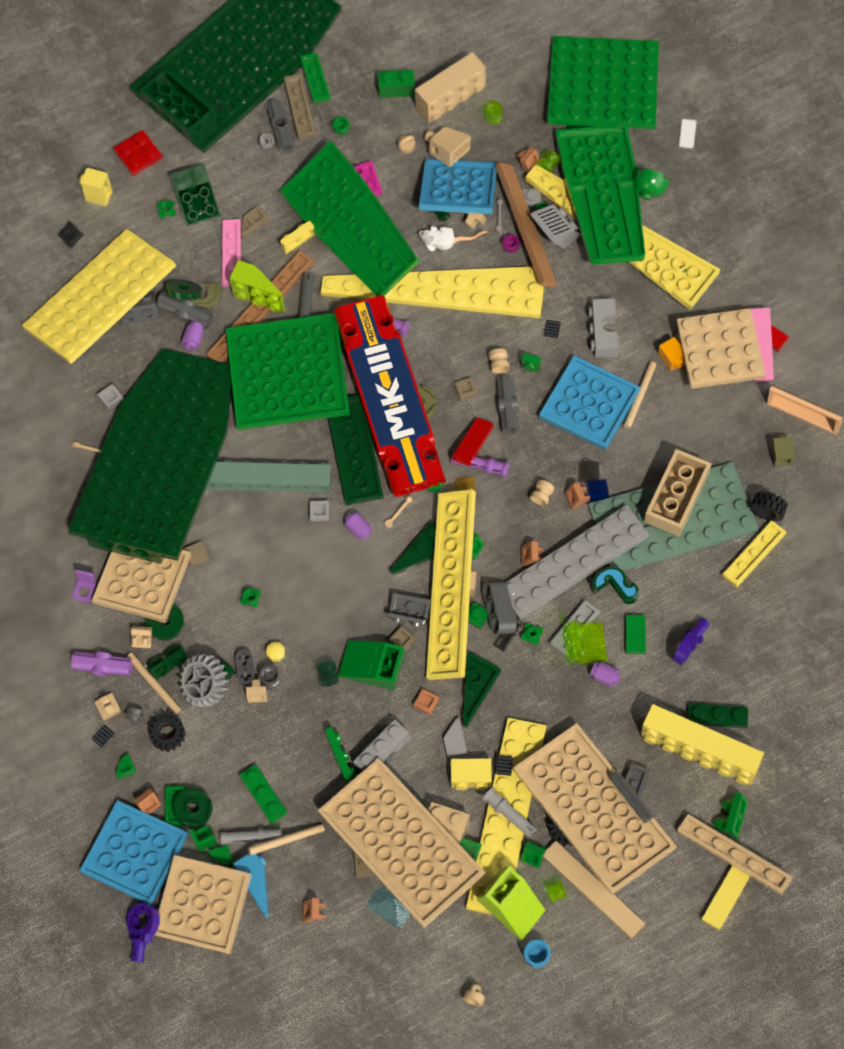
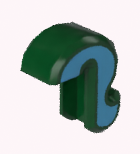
M609 566L600 570L594 576L592 582L594 594L605 588L608 584H611L625 604H634L639 596L638 586L634 582L631 585H627L626 575L620 568Z

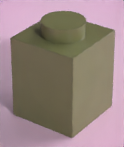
M782 435L773 438L771 448L774 467L793 465L795 452L792 437Z

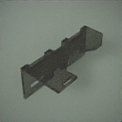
M523 621L520 624L516 622L517 630L515 633L500 634L493 646L505 652L522 627ZM501 638L502 641H501L500 644L498 645L497 642H498L499 639Z

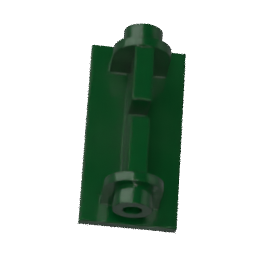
M179 644L177 646L173 645L163 653L166 657L164 660L159 655L148 662L149 665L146 667L156 680L165 676L188 659L183 647Z

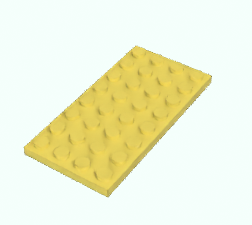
M125 229L24 322L22 326L24 330L72 364L173 270L176 264L134 233Z

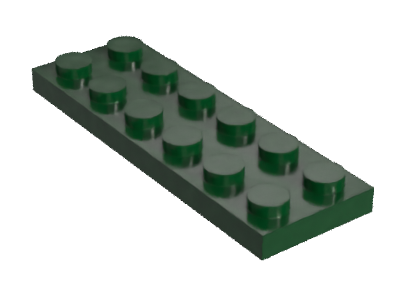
M359 395L348 397L350 415L329 418L346 506L384 499L371 433Z

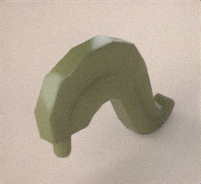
M205 282L204 285L208 287L207 296L196 300L190 299V301L200 308H213L222 297V288L218 283L210 282L209 284Z

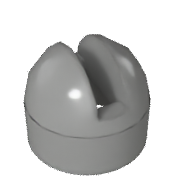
M268 133L262 134L259 139L260 146L263 149L271 148L274 143L273 136Z

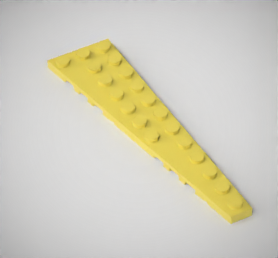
M535 165L526 175V181L576 219L565 181L542 167ZM643 226L645 259L629 263L691 310L719 275L720 269Z
M533 267L409 272L385 297L388 303L540 318L544 286L539 284ZM356 275L323 276L321 296L358 300L376 297Z

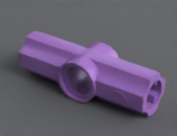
M74 652L71 659V668L73 670L89 671L100 676H108L109 674L130 676L132 672V659L114 657L104 652H96L95 654Z

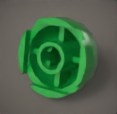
M640 167L636 168L633 176V185L635 188H638L641 198L650 200L651 197L657 198L666 192L670 183L669 177L666 180L663 178L664 174L647 168H644V171H639Z

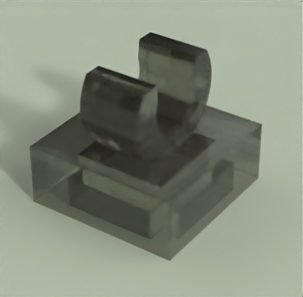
M580 462V482H599V462Z

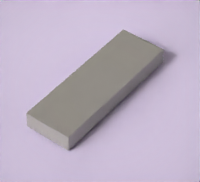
M584 600L550 641L549 645L566 656L600 614V610Z

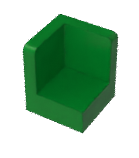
M208 825L195 832L193 829L189 830L199 853L217 845L216 838Z

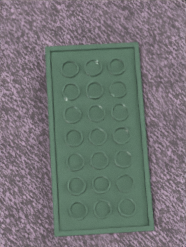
M733 462L710 469L707 480L680 537L644 522L646 511L659 484L588 504L594 525L628 505L649 533L647 539L608 563L609 566L618 567L623 571L759 531Z

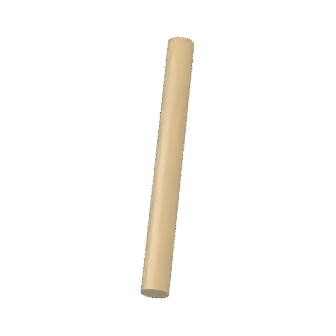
M651 361L640 384L641 389L624 423L625 428L630 429L656 368L657 364Z
M133 653L128 654L126 658L132 659V665L171 710L177 714L181 710L178 704Z
M319 824L248 847V853L253 855L325 831L324 825Z

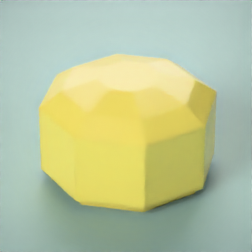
M272 642L266 648V655L272 662H279L285 657V647L280 642Z

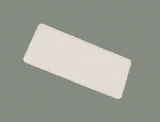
M682 120L680 147H694L696 120Z

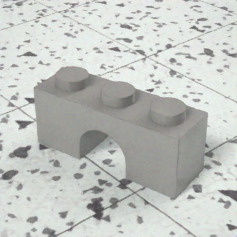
M615 298L593 299L592 306H589V318H593V323H590V334H594V340H591V351H595V358L617 357V332H608L603 328L606 324H615Z
M394 720L353 761L354 769L362 773L378 758L384 763L391 753H397L410 740L409 732Z

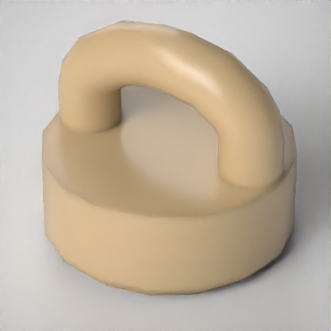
M403 135L398 139V149L402 153L414 151L416 145L414 136Z
M474 984L470 990L465 991L463 999L468 1004L481 1006L485 997L482 995L480 986Z

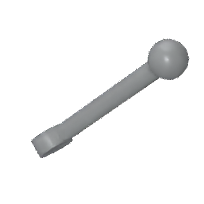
M499 198L496 201L498 204V226L496 227V232L502 233L501 211L503 200Z

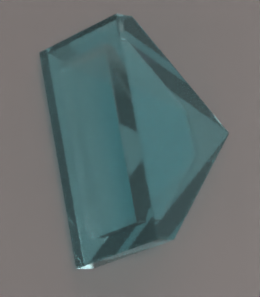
M378 890L366 905V907L398 930L411 915L394 896Z

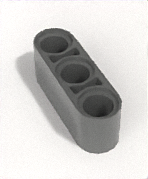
M485 582L482 587V593L492 632L494 634H513L516 631V619L507 584L505 582Z

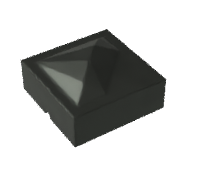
M69 222L58 236L70 248H73L83 236V233L72 222Z

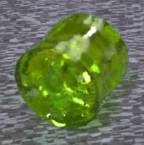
M561 880L556 881L553 885H545L551 904H555L560 899H567V894Z

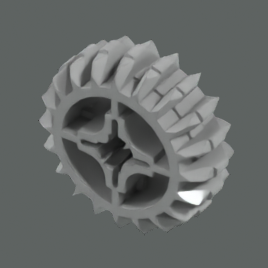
M208 654L194 655L192 658L187 659V663L182 665L184 670L179 671L182 678L178 680L182 683L179 688L184 690L182 695L187 696L186 701L192 702V705L206 707L213 706L214 703H218L220 698L225 696L223 691L228 689L225 686V683L229 682L225 679L228 673L223 672L225 666L219 665V659H215L214 656Z

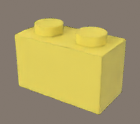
M87 168L85 174H82L80 177V185L82 186V192L86 201L107 206L112 194L108 174Z
M451 759L452 788L456 790H467V788L486 790L491 788V759Z

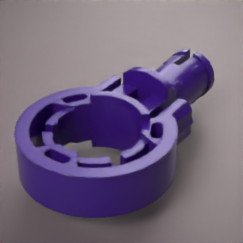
M699 618L692 629H687L685 632L686 636L674 655V662L682 666L691 652L695 650L697 643L701 644L703 642L702 635L710 625L706 619Z
M145 903L136 904L128 914L127 928L130 932L129 940L133 943L130 959L132 962H144L146 945L151 943L152 936L159 928L160 915L157 908L153 905ZM146 912L151 917H148V924L144 928H140V917L137 915H142Z

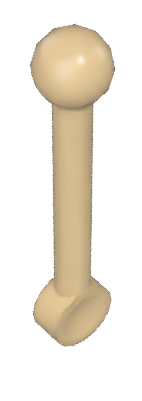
M73 442L72 444L74 448H83L99 453L102 450L82 445L78 442Z
M407 496L405 502L391 519L385 521L387 528L392 527V522L408 503L413 501L411 496Z

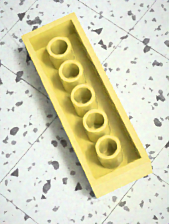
M652 704L642 728L641 737L644 738L645 742L652 745L658 744L662 746V749L670 753L674 751L685 760L699 762V765L706 769H715L724 777L731 776L743 785H752L764 755L762 751Z

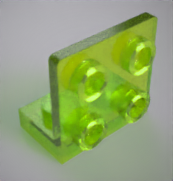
M569 622L564 626L569 665L607 661L602 623L577 625V622Z

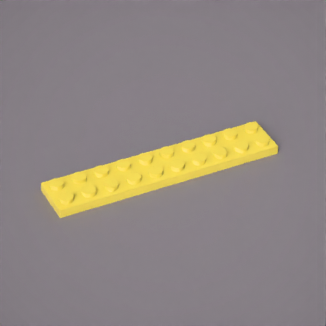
M473 489L438 493L426 675L428 680L465 677L476 492Z
M508 718L500 756L513 757L512 775L495 774L493 787L500 796L507 798L508 804L527 820L532 794L515 774L513 767L543 747L547 725ZM489 804L480 842L482 846L476 861L485 871V875L471 886L466 910L492 915L476 899L500 869L511 866L516 871L524 833L501 813L494 812L495 809Z

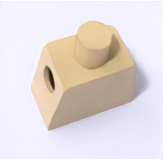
M443 127L438 133L428 131L425 136V140L430 142V154L449 167L470 150L471 136L448 127Z

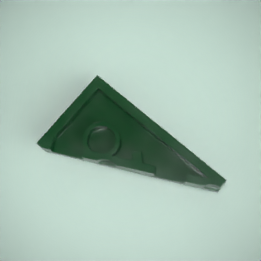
M433 521L430 522L391 568L390 573L392 575L404 572L406 568L415 564H422L434 557L436 524Z
M471 652L467 654L463 727L468 728L502 672V669Z

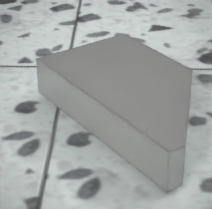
M458 718L443 738L447 758L467 755L461 723Z

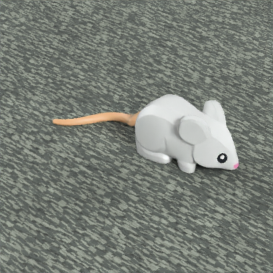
M431 227V231H419V236L429 251H434L435 247L441 250H448L455 242L476 239L481 234L487 233V231L479 232L472 237L460 236L454 238L453 229L441 227L440 230H437L436 227Z

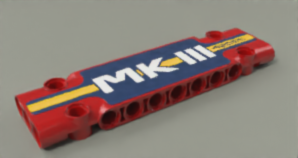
M376 296L336 308L334 314L344 343L345 354L393 496L400 497L428 489L434 485L438 486L440 482L442 484L445 483L446 478L438 457V451L435 448V439L400 333L395 328L394 318L390 313L386 297ZM388 322L390 325L383 326L382 323ZM352 332L354 335L347 336L346 333ZM432 455L434 456V458L428 460L425 458V456ZM391 465H395L398 468L396 470H390L388 467Z

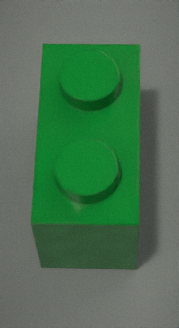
M414 70L378 71L380 98L415 96Z

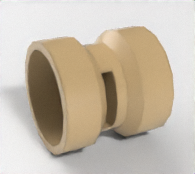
M499 348L489 352V360L492 361L491 371L493 373L500 374L510 369L509 362L506 361L508 357L507 350Z
M538 480L535 485L536 491L531 493L530 499L540 506H547L549 496L553 494L555 487L547 481Z

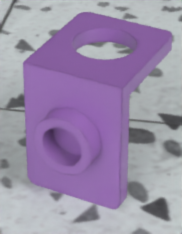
M75 570L78 581L72 598L90 603L97 586L94 574L88 571ZM82 587L89 589V594L85 597L78 594L79 589Z

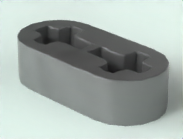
M242 649L235 655L237 678L241 686L250 687L252 686V680H255L254 659L249 650ZM243 655L249 658L246 660L247 665L243 666L242 660H239L242 659ZM244 671H247L250 676L248 681H245L243 678Z

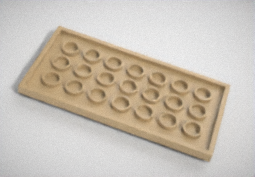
M577 723L513 767L515 774L611 895L666 857L677 847L654 818L647 823L640 819L611 782L610 776L616 771Z
M379 758L318 810L327 823L423 928L429 925L485 875V871Z

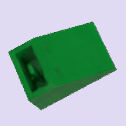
M349 640L338 677L395 691L405 657V649L402 646L386 642Z

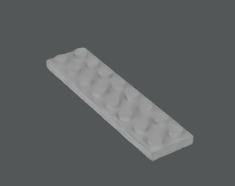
M628 505L624 506L507 581L506 584L513 611L520 620L647 539L649 533Z

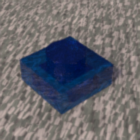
M606 479L587 482L590 502L609 498Z

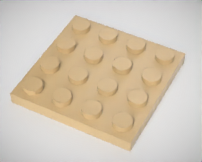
M751 308L677 319L676 323L691 389L765 378L766 374Z
M182 550L178 561L164 558L162 564L111 552L93 596V604L166 623L188 566L191 552Z
M174 855L159 909L160 925L154 935L231 954L252 874Z

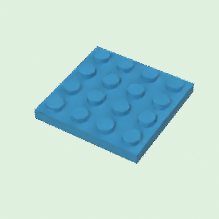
M425 159L419 210L492 214L497 163L458 160L449 167L438 159Z
M574 355L540 412L539 418L603 450H607L641 387Z
M117 800L83 863L80 873L141 902L153 905L169 875L173 857L180 854L189 833Z

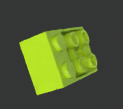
M238 260L229 278L233 296L241 301H250L256 306L268 307L274 312L280 311L285 313L282 293L255 265Z
M511 866L500 869L476 899L520 941L524 939L545 912L544 907L529 885Z

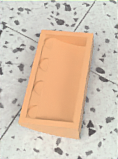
M771 386L767 405L830 433L837 434L843 422V416L778 387Z

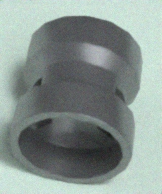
M266 665L260 670L259 676L262 686H266L268 690H273L279 686L280 676L276 667Z

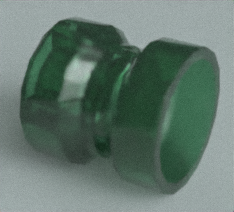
M334 661L322 662L316 666L317 672L320 674L319 681L322 687H329L339 683V677L335 673L336 664Z

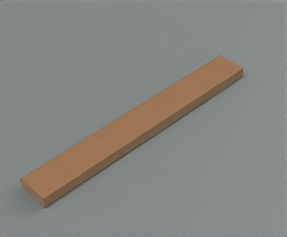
M499 162L496 165V170L539 284L554 288L557 285L556 279L513 166Z
M299 250L271 281L272 284L284 297L302 277V274L306 273L314 264V260ZM251 303L231 327L259 324L271 310L268 307L256 306ZM226 332L206 353V357L210 360L225 363L229 358Z

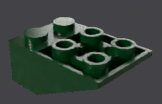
M205 164L169 175L186 227L221 216Z

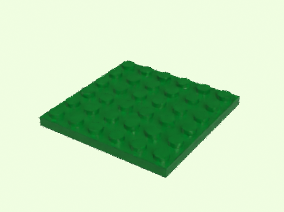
M553 36L548 124L656 129L659 40Z
M334 313L226 328L238 431L350 415L339 328Z

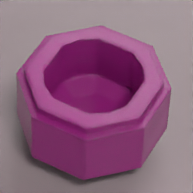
M510 234L504 237L502 240L504 251L508 253L518 251L520 247L518 236Z

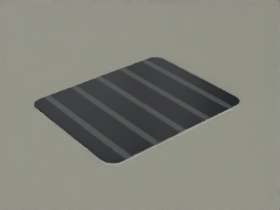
M547 320L544 336L558 338L561 322Z
M103 725L91 739L103 748L115 733L106 725Z
M498 755L497 775H512L513 757Z

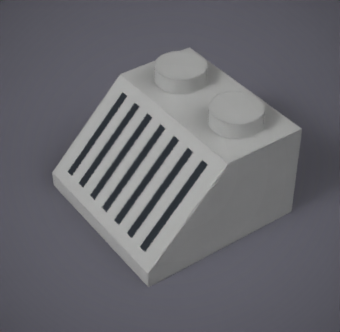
M553 204L531 214L550 240L563 249L580 236L577 231L578 226L573 220L569 221L566 218L568 214L562 207L558 208Z

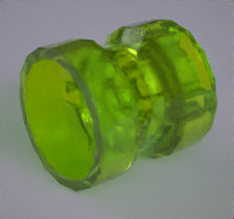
M490 101L485 106V120L490 125H498L503 119V106L498 101Z
M547 150L543 154V159H540L536 165L552 173L554 167L558 166L561 161L555 152Z

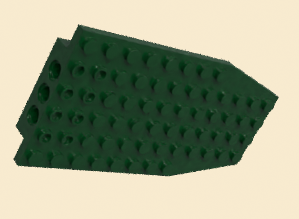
M229 0L129 86V89L202 153H205L285 82V77L292 76L302 67L300 56L309 55L315 51L341 13L342 6L335 0ZM217 103H219V104H218L219 109H222L224 112H221V111L217 110V107H216V104H217Z
M167 349L161 350L120 404L69 526V535L86 538L90 547L159 564H162L164 558L178 561L228 434L232 389L230 364Z

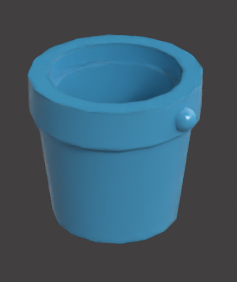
M541 939L530 941L524 949V958L533 968L543 967L548 963L551 956L549 946Z

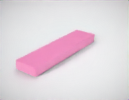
M240 219L222 220V286L231 287L229 278L237 261H241Z
M770 308L751 309L766 374L765 378L756 379L755 382L774 381Z

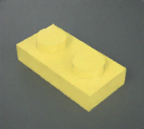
M308 221L305 224L299 225L291 234H286L280 241L281 250L288 254L314 236L315 233L312 231L314 225Z

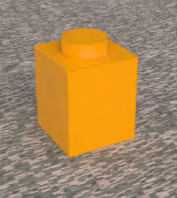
M675 337L659 345L658 355L670 371L675 368L679 369L685 364L682 346Z

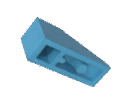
M248 854L233 864L236 870L252 874L248 890L264 917L268 918L267 878L264 868L267 864L261 854L258 856L257 854Z

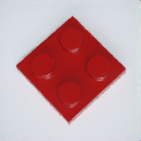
M144 130L113 147L114 152L132 176L163 159L161 152Z

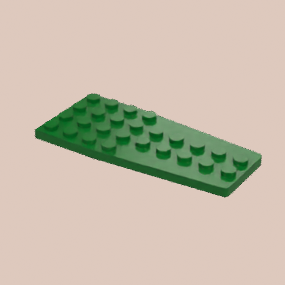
M586 127L556 130L555 136L563 176L589 263L591 265L643 261L645 259V244L639 190L633 185L636 165L628 128Z
M331 140L280 190L304 222L310 221L314 225L312 231L376 296H385L419 263L418 256L365 179Z

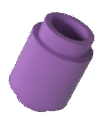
M190 322L185 329L181 343L187 350L193 351L200 347L204 327L198 322Z
M351 513L345 519V527L361 541L367 539L373 532L371 525L359 513Z
M596 662L590 674L591 677H594L595 681L609 687L617 685L621 678L619 669L603 662Z

